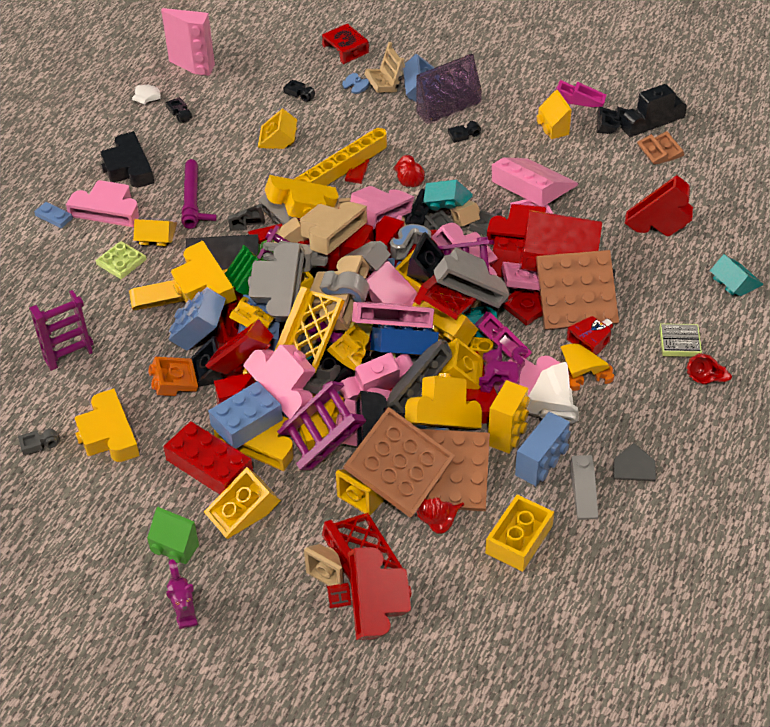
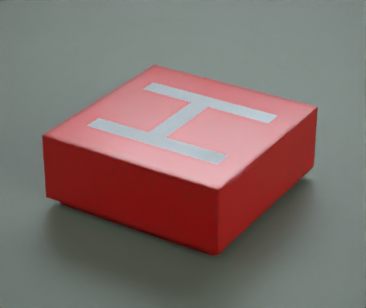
M348 583L327 586L330 609L351 605Z

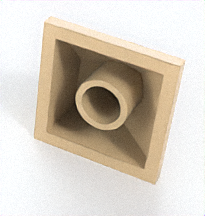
M321 544L308 546L304 549L307 574L328 586L343 583L342 565L334 549Z

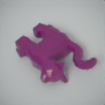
M499 344L497 349L484 353L483 360L486 362L484 366L485 376L479 378L481 392L490 393L495 382L504 384L507 380L519 384L520 374L525 366V360L519 354L528 353V349L524 346H518L511 353L512 358L517 363L502 360V344Z
M170 559L171 577L167 585L168 591H166V595L171 600L173 610L177 615L176 620L179 629L196 626L198 622L192 595L194 587L192 584H188L187 579L179 575L176 561Z

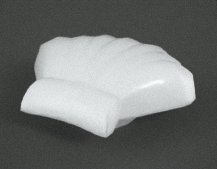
M149 84L138 85L135 88V95L132 100L145 105L149 101L160 99V91L157 87Z

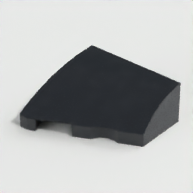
M600 106L597 110V133L610 134L616 132L622 124L624 113L628 109L617 106L614 111Z

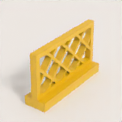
M301 286L275 350L279 345H294L301 351L300 348L309 344L311 350L305 353V356L308 358L313 355L314 361L312 366L315 368L316 373L345 301L341 298L310 291L308 288ZM315 297L320 298L321 304L313 308L312 304ZM336 302L335 309L329 312L327 305ZM324 308L325 315L317 319L315 312ZM312 315L314 321L305 325L307 317ZM328 319L329 324L327 328L321 330L319 324ZM316 326L318 333L310 337L308 330ZM305 333L307 339L298 344V336ZM320 337L322 340L321 344L314 348L312 341Z

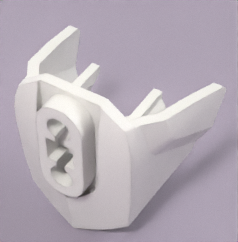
M567 363L556 364L543 370L528 396L530 397L527 407L529 415L543 419L548 412H551L569 421L570 424L579 421L578 407L573 405Z

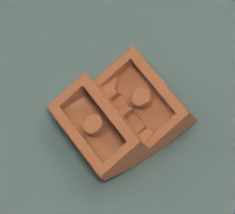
M668 131L655 138L651 134L637 142L638 146L653 164L664 163L684 156V151Z

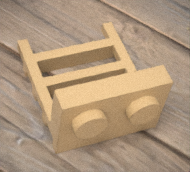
M388 42L380 69H366L364 73L378 93L397 92L396 84L400 83L398 77L403 74L401 68H405L404 58L398 56L392 48V42Z

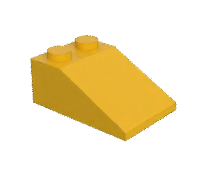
M246 467L204 513L225 538L229 539L267 516L281 500L256 473Z

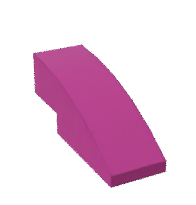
M560 80L555 88V91L558 90L568 104L587 107H603L607 95L580 82L573 86Z
M486 311L474 324L497 348L499 344H502V352L510 359L512 358L511 353L516 347H526L490 312ZM528 349V353L519 355L526 359L532 352Z

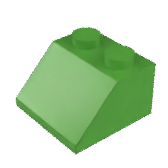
M157 507L147 537L150 550L156 555L162 554L169 557V559H174L176 563L187 564L199 546L195 522Z

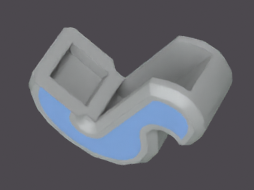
M417 224L403 226L398 231V239L392 238L390 241L391 257L395 258V260L405 259L413 244H418L424 232L431 238V231L425 226Z
M327 271L324 273L320 284V290L327 295L352 294L355 302H365L370 288L367 280L362 275L351 271L342 272L339 275L335 274L334 271Z

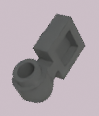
M51 428L46 429L41 435H39L37 430L18 436L23 455L43 450L42 444L48 448H54L59 442L58 433Z

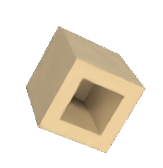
M468 200L463 206L451 209L453 222L457 225L464 226L480 219L479 206L473 201Z

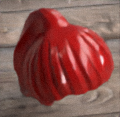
M402 156L393 167V170L397 172L399 182L403 186L417 187L425 179L424 169L419 163L415 162L413 156Z
M696 354L689 359L686 367L689 377L698 384H707L714 381L727 382L732 379V375L728 373L726 367L721 366L708 354Z
M438 497L428 500L424 499L416 512L418 517L428 524L432 531L437 534H443L450 529L458 510L464 506V503L453 505L450 502L441 501Z

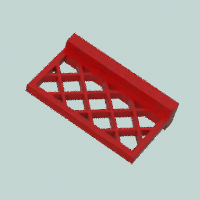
M434 274L421 285L413 302L421 305L425 301L457 320L478 299L452 288L448 289L449 287L437 283Z
M368 512L333 523L332 519L324 522L322 536L327 545L338 554L342 570L350 583L348 553L352 549L348 546L349 542L361 545L360 548H363V546L367 548L373 547L382 553H386L388 559L383 561L384 569H387V567L393 569L403 568ZM365 520L369 525L368 529L356 526L357 523ZM344 527L351 531L349 535L340 533L339 529ZM353 532L365 534L364 539L352 537ZM367 537L377 538L378 544L367 542Z

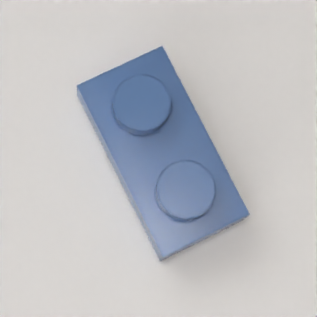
M45 202L34 211L35 216L59 228H63L73 219L72 214L48 202Z

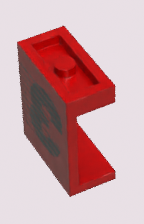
M348 23L322 34L323 47L332 45L340 52V62L343 64L369 53V41Z

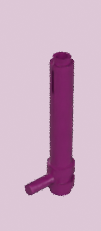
M189 159L185 163L184 203L181 210V222L185 228L192 229L196 227L199 220L216 221V214L199 213L197 206L198 163L194 159Z

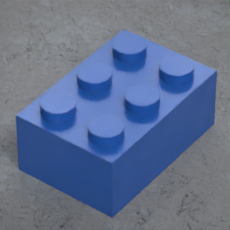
M378 324V327H372L370 350L421 355L427 348L438 341L439 332H433L432 328L415 327L414 330V327L397 326L395 328V325Z

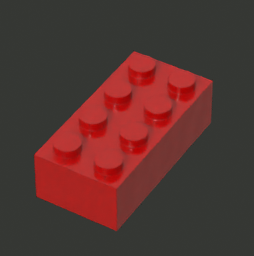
M192 421L163 446L166 461L219 495L246 467L253 471L250 457Z

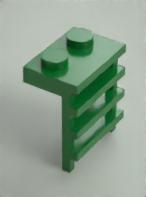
M245 245L242 246V249L224 274L232 286L236 288L237 292L249 295L248 279L252 273L253 262L261 260Z

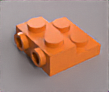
M154 357L152 364L149 365L148 373L150 376H153L151 387L152 390H156L157 395L176 396L177 391H197L198 383L192 359Z

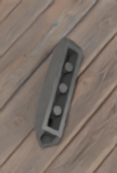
M440 339L420 355L392 389L387 400L386 409L390 407L395 412L405 413L407 400L412 397H419L422 394V379L424 377L437 376L452 358V351L446 340Z

